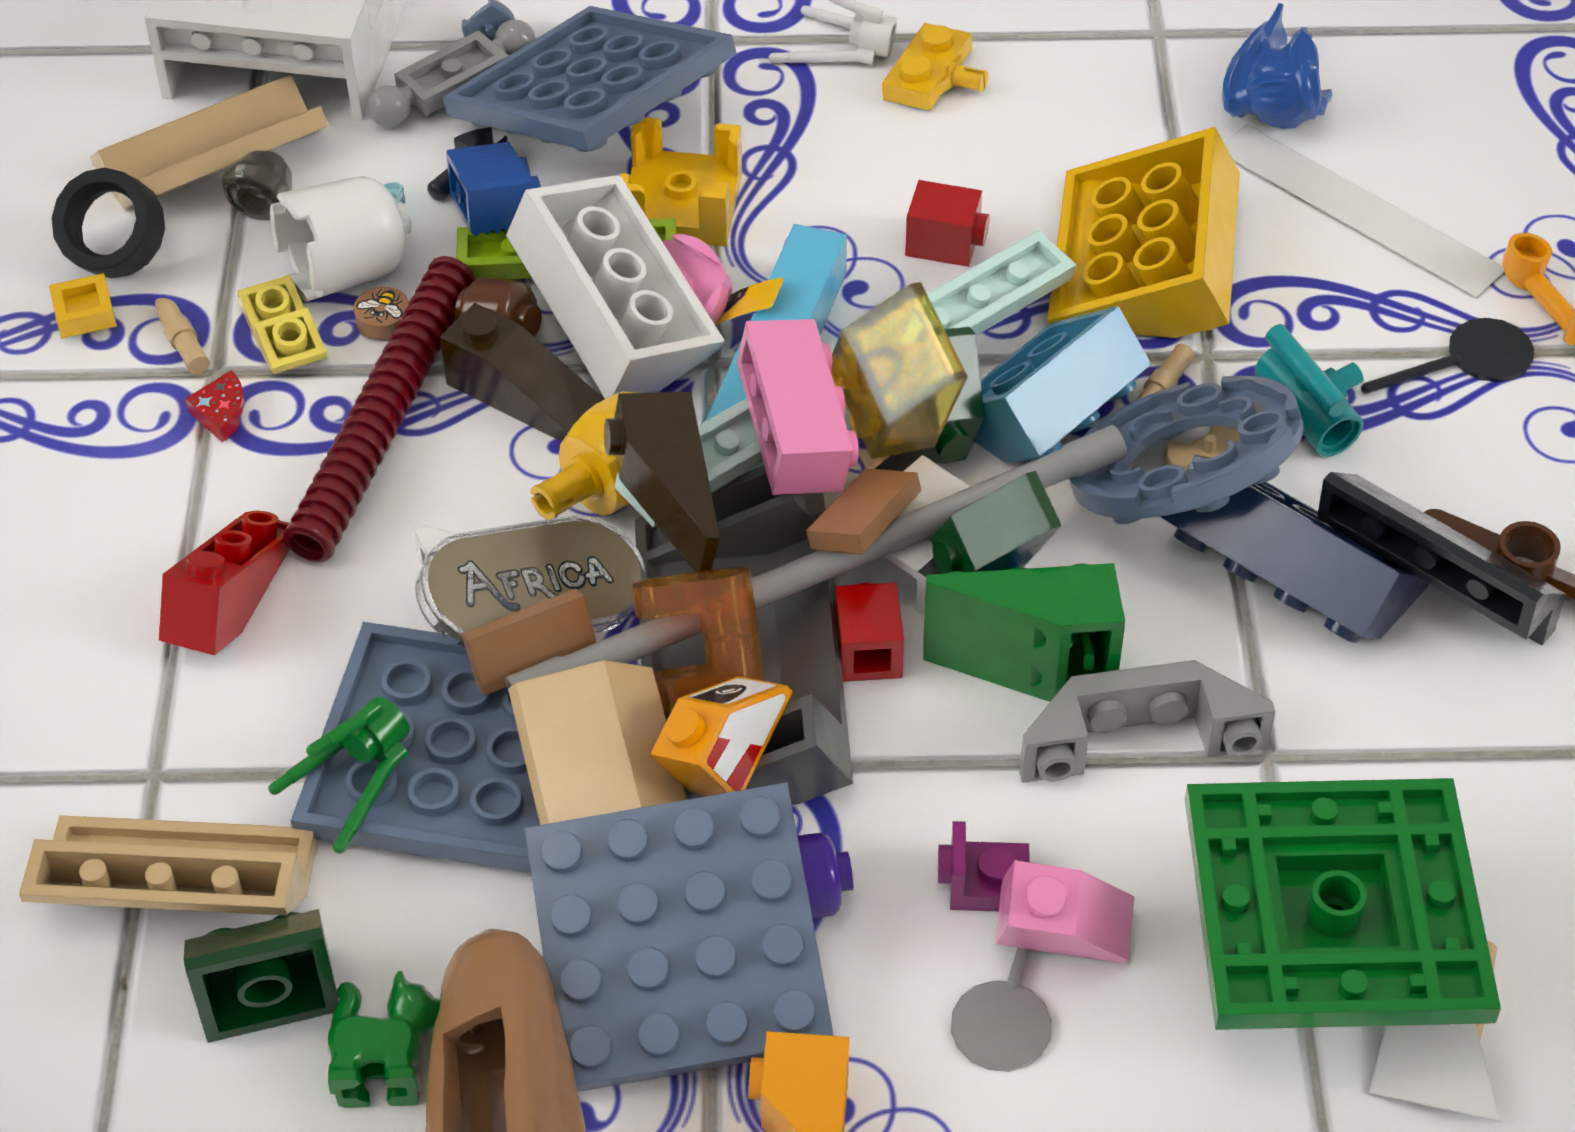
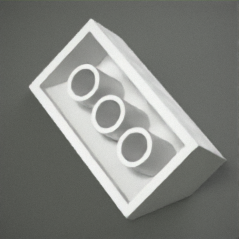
M620 174L525 190L506 236L605 399L620 392H660L722 348L725 340Z

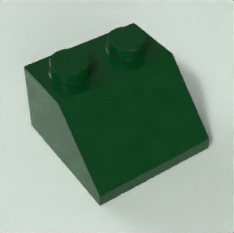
M319 909L304 913L290 912L287 916L278 915L269 921L235 929L219 928L204 936L185 940L183 958L185 971L207 1043L332 1014L339 1003Z

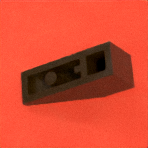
M474 303L440 336L447 385L561 442L572 426L587 410L605 400L524 327L479 304Z
M691 392L619 393L614 418L606 419L604 424L606 454L616 456L620 481L698 576L711 575L720 535Z

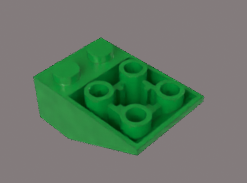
M1080 563L1071 566L1043 568L1017 567L1009 570L979 572L953 571L946 574L926 575L923 660L1051 702L1071 676L1119 670L1126 621L1114 563L1091 565Z

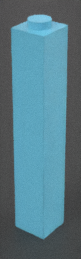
M793 224L769 280L784 278L776 300L770 309L755 311L750 321L815 319L819 335H821L846 276L847 235ZM741 342L705 421L746 398L737 366ZM764 462L752 468L751 470L764 465Z

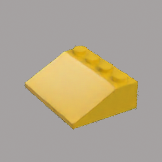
M1216 127L1066 171L1057 247L1077 266L1070 281L1051 291L1047 319L1049 324L1119 306L1135 335L1179 338L1229 324L1240 172Z

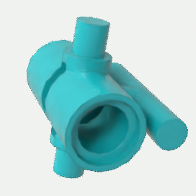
M1283 324L1273 326L1265 336L1271 348L1258 360L1254 375L1278 381L1294 393L1304 423L1303 436L1319 455L1330 457L1343 452L1358 439L1363 430L1364 423L1362 418L1346 399L1347 390L1364 381L1360 368L1356 363L1351 362L1338 370L1330 367L1323 371Z

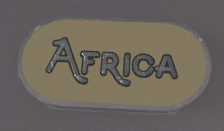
M573 515L448 536L438 542L425 558L422 568L418 573L415 593L418 606L428 624L440 635L444 636L447 633L452 638L460 640L457 645L465 648L461 633L573 589H577L584 595L594 633L611 630L621 625L642 601L646 590L647 575L638 549L622 531L598 518Z

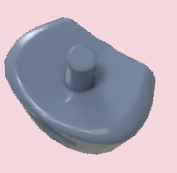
M488 0L489 3L477 10L468 20H462L461 29L463 35L466 37L479 30L492 41L495 39L499 26L508 20L515 19L514 14L499 0Z

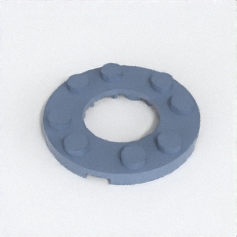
M1223 376L1220 382L1221 386L1216 383H1206L1191 387L1190 382L1136 400L1110 414L1082 436L1084 437L1114 425L1123 436L1127 448V456L1120 461L1084 476L1069 478L1074 496L1079 504L1088 511L1112 517L1117 524H1129L1142 518L1166 516L1192 509L1198 512H1211L1220 509L1229 502L1231 495L1253 484H1261L1274 479L1280 473L1279 466L1298 446L1303 435L1304 423L1294 393L1284 384L1268 378L1257 376ZM1204 426H1225L1235 428L1239 432L1240 438L1236 443L1232 439L1226 441L1228 448L1222 454L1209 459L1195 458L1192 460L1193 470L1185 472L1184 468L1178 465L1161 466L1145 474L1141 467L1131 470L1132 463L1141 452L1157 441L1175 438L1186 430Z

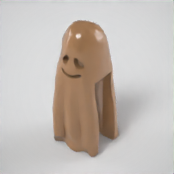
M488 929L467 939L454 952L445 969L441 985L440 1009L434 1025L429 1059L425 1132H587L570 1050L546 960L527 938L517 932Z

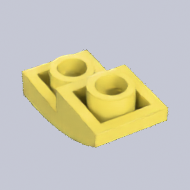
M291 275L237 290L241 309L272 374L327 358L326 349L308 307L304 308Z

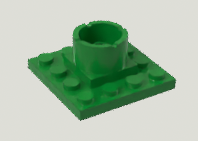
M1453 778L1187 784L1184 800L1215 1030L1490 1024L1497 1022L1501 1006Z

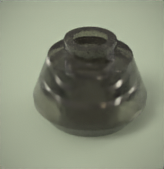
M256 150L247 153L229 165L222 175L221 184L228 202L238 212L252 219L270 220L271 204L280 202L277 194L292 190L293 176L289 166L281 156L271 151Z

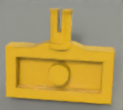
M924 23L882 82L883 100L930 111L939 97L952 87L960 86L983 92L988 83V71L962 66V63L972 50L971 33L942 25Z

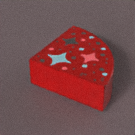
M232 370L185 398L188 412L222 443L238 429L240 425L239 418L244 408V394L241 382Z

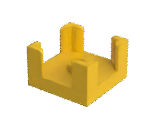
M645 117L641 122L633 125L631 129V174L620 173V176L648 220L676 218V235H690L702 240L707 245L727 247L742 177L741 125L720 123L715 125V155L663 151L662 122L658 118Z

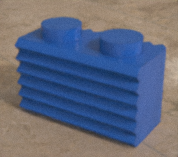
M510 142L449 149L446 151L450 195L470 232L476 237L481 231L486 235L492 230L498 234L503 228L508 231L525 190L541 187L538 176H530L527 158L518 157Z

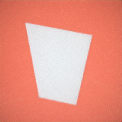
M1476 1024L1385 1026L1369 1094L1501 1122Z

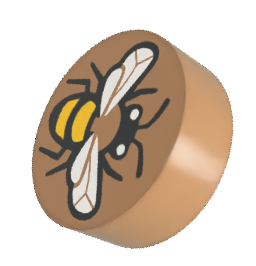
M377 287L362 293L354 303L355 321L359 332L370 339L388 340L395 331L397 323L402 318L404 310L408 307L409 300L402 291L391 287Z

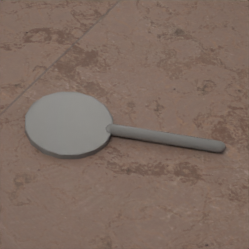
M1017 948L1007 981L994 980L975 985L960 997L952 1011L951 1034L957 1049L970 1062L987 1070L1008 1072L1027 1067L1042 1056L1050 1042L1052 1019L1045 1003L1032 990L1020 985L1030 949Z

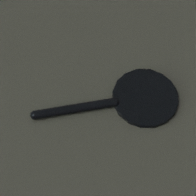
M1492 318L1472 319L1459 325L1450 336L1449 356L1365 382L1361 385V391L1368 394L1455 365L1465 374L1479 380L1491 382L1514 380L1525 374L1531 366L1534 347L1528 335L1511 323Z

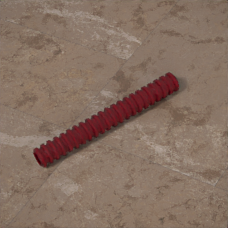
M440 256L434 258L429 264L428 271L423 275L421 283L410 299L408 307L404 310L402 318L397 323L395 331L391 334L389 342L382 351V355L378 358L375 368L371 371L369 379L363 385L362 392L356 398L355 405L350 409L347 419L343 422L340 432L334 439V443L327 451V456L321 462L320 469L314 475L313 482L307 488L305 496L300 501L298 510L291 517V523L285 528L283 533L284 542L299 557L311 562H324L333 556L335 547L342 539V533L349 526V520L354 516L357 506L363 499L364 492L369 488L370 481L377 472V467L382 463L384 454L389 450L391 441L397 435L398 428L402 425L405 415L411 408V403L416 399L418 390L424 383V378L429 374L431 365L436 361L437 354L442 349L440 336L455 323L454 312L458 296L462 290L476 280L473 271L459 259L450 256Z

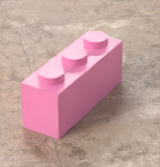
M815 319L746 321L737 366L772 495L843 492L849 467H854L857 464L859 447L855 431L847 429L844 419L845 396L841 386L834 385L831 375L832 352L830 345L822 343Z

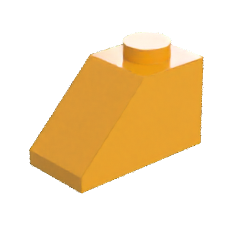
M766 1032L764 1058L751 1057L748 1099L761 1100V1127L766 1132H844L849 1077L850 1037Z

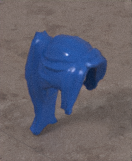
M1278 3L1270 19L1256 28L1233 56L1224 77L1222 100L1224 110L1232 117L1238 116L1243 118L1247 114H1255L1260 121L1267 123L1269 126L1289 129L1296 128L1304 121L1315 120L1317 116L1324 115L1333 94L1331 89L1321 90L1318 50L1312 40V34L1307 31L1306 27H1301L1299 31L1293 33L1292 39L1287 43L1288 38L1282 23L1284 5Z

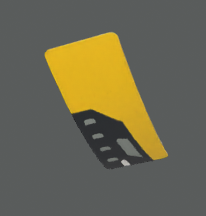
M784 278L756 283L731 294L726 308L715 326L744 314L770 309L776 300Z

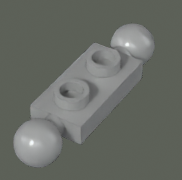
M518 19L502 23L496 31L495 39L492 41L478 30L395 73L396 86L384 85L375 89L368 100V112L377 124L384 127H395L405 121L410 107L413 105L424 115L428 116L445 107L442 99L443 96L536 39L535 33L529 24Z

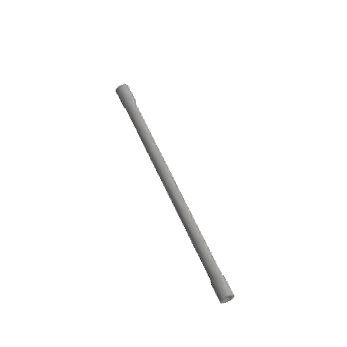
M1114 425L1105 427L1065 444L1056 452L897 517L863 555L815 551L573 653L552 657L505 677L507 689L517 682L602 660L628 664L931 537L950 515L1026 473L1036 470L1045 489L1069 478L1081 477L1120 461L1127 456V448L1123 436Z

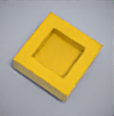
M104 273L49 285L61 339L117 327Z

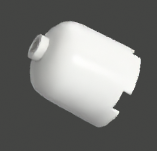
M366 176L351 177L277 194L280 202L270 206L271 229L277 253L288 251L291 264L295 270V273L288 275H291L300 298L305 302L379 279L395 271L404 256L406 234H409L411 231V221L405 205L402 202H396L395 198L383 184Z

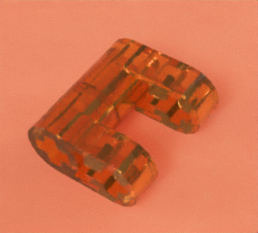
M727 567L659 576L640 580L632 584L635 613L638 618L654 619L699 613L706 663L654 671L664 711H672L680 697L737 676L766 681L750 568Z

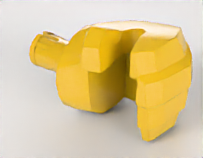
M620 392V393H641V392ZM619 393L595 404L579 418L560 444L559 462L561 472L531 488L530 494L534 495L531 497L532 504L544 519L554 520L579 502L601 516L610 515L627 505L632 506L614 488L618 472L616 456L607 455L604 446L605 420L614 418Z

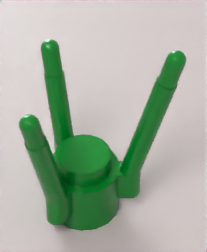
M383 697L371 699L354 716L311 743L306 748L308 756L272 782L268 787L269 793L272 795L279 794L344 747L355 759L362 763H370L373 759L380 760L381 763L333 845V850L336 853H343L353 836L357 833L393 769L408 756L407 749L400 743L410 732L407 719L391 701Z

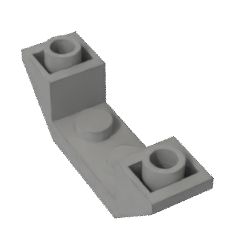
M1196 660L1071 676L1023 734L1019 772L1022 783L1038 780L1054 782L1064 780L1070 776L1084 774L1089 737L1087 732L1106 733L1122 727L1151 723L1172 724L1181 719L1195 718L1207 757L1228 754L1233 756L1248 755L1257 750L1268 749L1276 711L1271 700Z

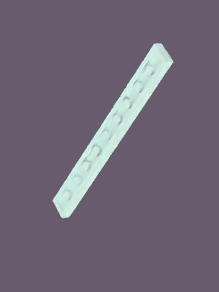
M1038 230L832 348L831 375L834 385L841 386L843 389L845 413L902 380L921 331L971 327L977 336L1070 281L1077 264ZM746 398L698 425L711 493L763 463ZM617 472L614 488L652 527H655V522L623 485Z

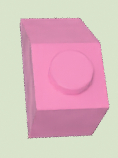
M1015 860L1002 879L995 944L1126 964L1129 961L1134 896L1082 870Z

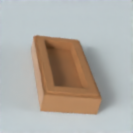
M866 468L806 530L810 548L819 551L863 555L922 491L918 473Z
M577 589L461 633L477 688L484 696L507 687L505 677L552 657L565 656L597 643L584 595Z

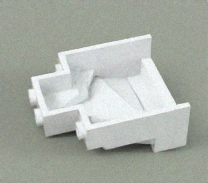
M152 0L144 19L162 99H173L189 62L346 79L352 119L363 120L368 107L369 97L375 89L408 0Z

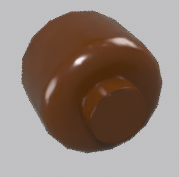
M493 276L479 277L462 290L457 298L454 312L455 322L476 303L520 324L534 337L540 329L542 314L537 305V299L531 288L522 282Z

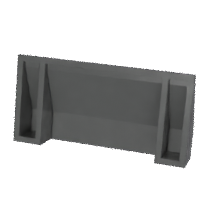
M764 465L742 474L712 492L720 540L712 572L708 576H698L657 525L652 527L643 516L635 519L636 558L641 571V586L638 593L639 624L818 551L810 548L806 530L825 511L824 494L772 495ZM832 578L641 658L642 666L653 668L666 721L678 698L737 676L787 685L793 691L746 789L788 782L791 804L797 805L853 784ZM684 787L687 800L705 797V795L691 793Z

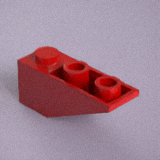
M255 510L245 512L164 572L162 575L159 641L215 656L238 637L245 629L290 550L283 539L284 530L290 523L278 520L275 514L267 511Z

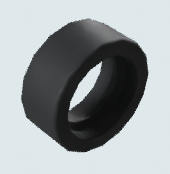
M105 167L84 171L69 181L57 197L51 217L53 238L61 253L78 267L96 275L104 273L105 277L109 278L132 275L148 265L160 249L165 232L163 207L154 191L125 172ZM105 193H122L134 204L136 220L133 232L124 246L112 254L102 255L94 253L86 247L83 241L82 225L85 213L92 203Z

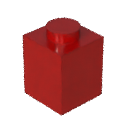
M918 180L906 216L905 256L969 267L975 245L985 246L989 230L990 214L981 213L983 190Z
M864 582L856 585L835 586V609L843 682L902 678L904 636L897 582L875 584Z

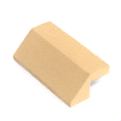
M292 74L100 149L90 156V159L95 169L105 167L125 172L154 191L156 197H159L315 134L329 126L321 106L307 110ZM112 192L124 210L134 207L132 201L124 194Z
M602 660L517 682L508 688L540 825L687 800L683 785L650 755L666 723L652 667Z
M59 815L53 840L34 839L19 896L21 902L287 916L308 895L318 840L315 839L313 831L294 829L288 826Z

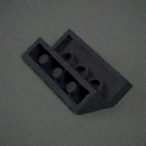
M1330 472L1323 479L1317 513L1319 520L1525 640L1530 638L1536 643L1543 645L1555 631L1566 593L1357 474Z

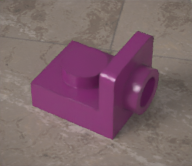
M953 821L951 845L939 844L938 884H950V910L999 912L1002 879L1015 860L1030 863L1029 843L966 841V821Z

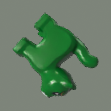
M398 971L394 977L387 1003L388 1018L360 1016L358 1014L361 1008L362 996L359 989L353 983H341L337 989L339 1003L335 1007L331 1027L328 1032V1051L331 1058L328 1069L330 1094H335L338 1106L369 1107L370 1092L365 1089L364 1083L370 1079H385L387 1102L390 1106L417 1105L420 1091V1079L417 1068L422 1057L423 1038L434 1029L440 1009V999L435 998L424 985L408 982L403 971Z

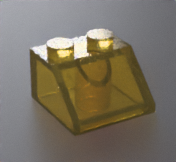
M921 282L909 284L842 329L832 352L831 375L834 385L842 387L845 404L849 410L852 430L855 431L858 438H862L871 459L935 447L968 376Z

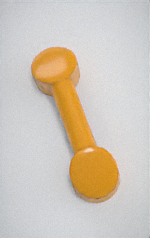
M1517 233L1509 239L1503 255L1502 264L1506 276L1516 287L1527 290L1565 332L1562 338L1563 341L1575 346V309L1544 276L1552 256L1550 244L1540 236L1531 233Z

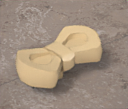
M1212 426L1206 436L1199 437L1194 443L1171 442L1168 444L1165 452L1166 465H1178L1186 471L1195 454L1210 458L1216 457L1227 450L1226 441L1230 439L1235 443L1240 438L1239 432L1235 428Z

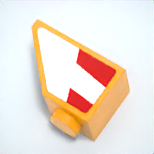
M737 676L680 697L650 755L691 793L711 796L745 790L793 691L787 685Z

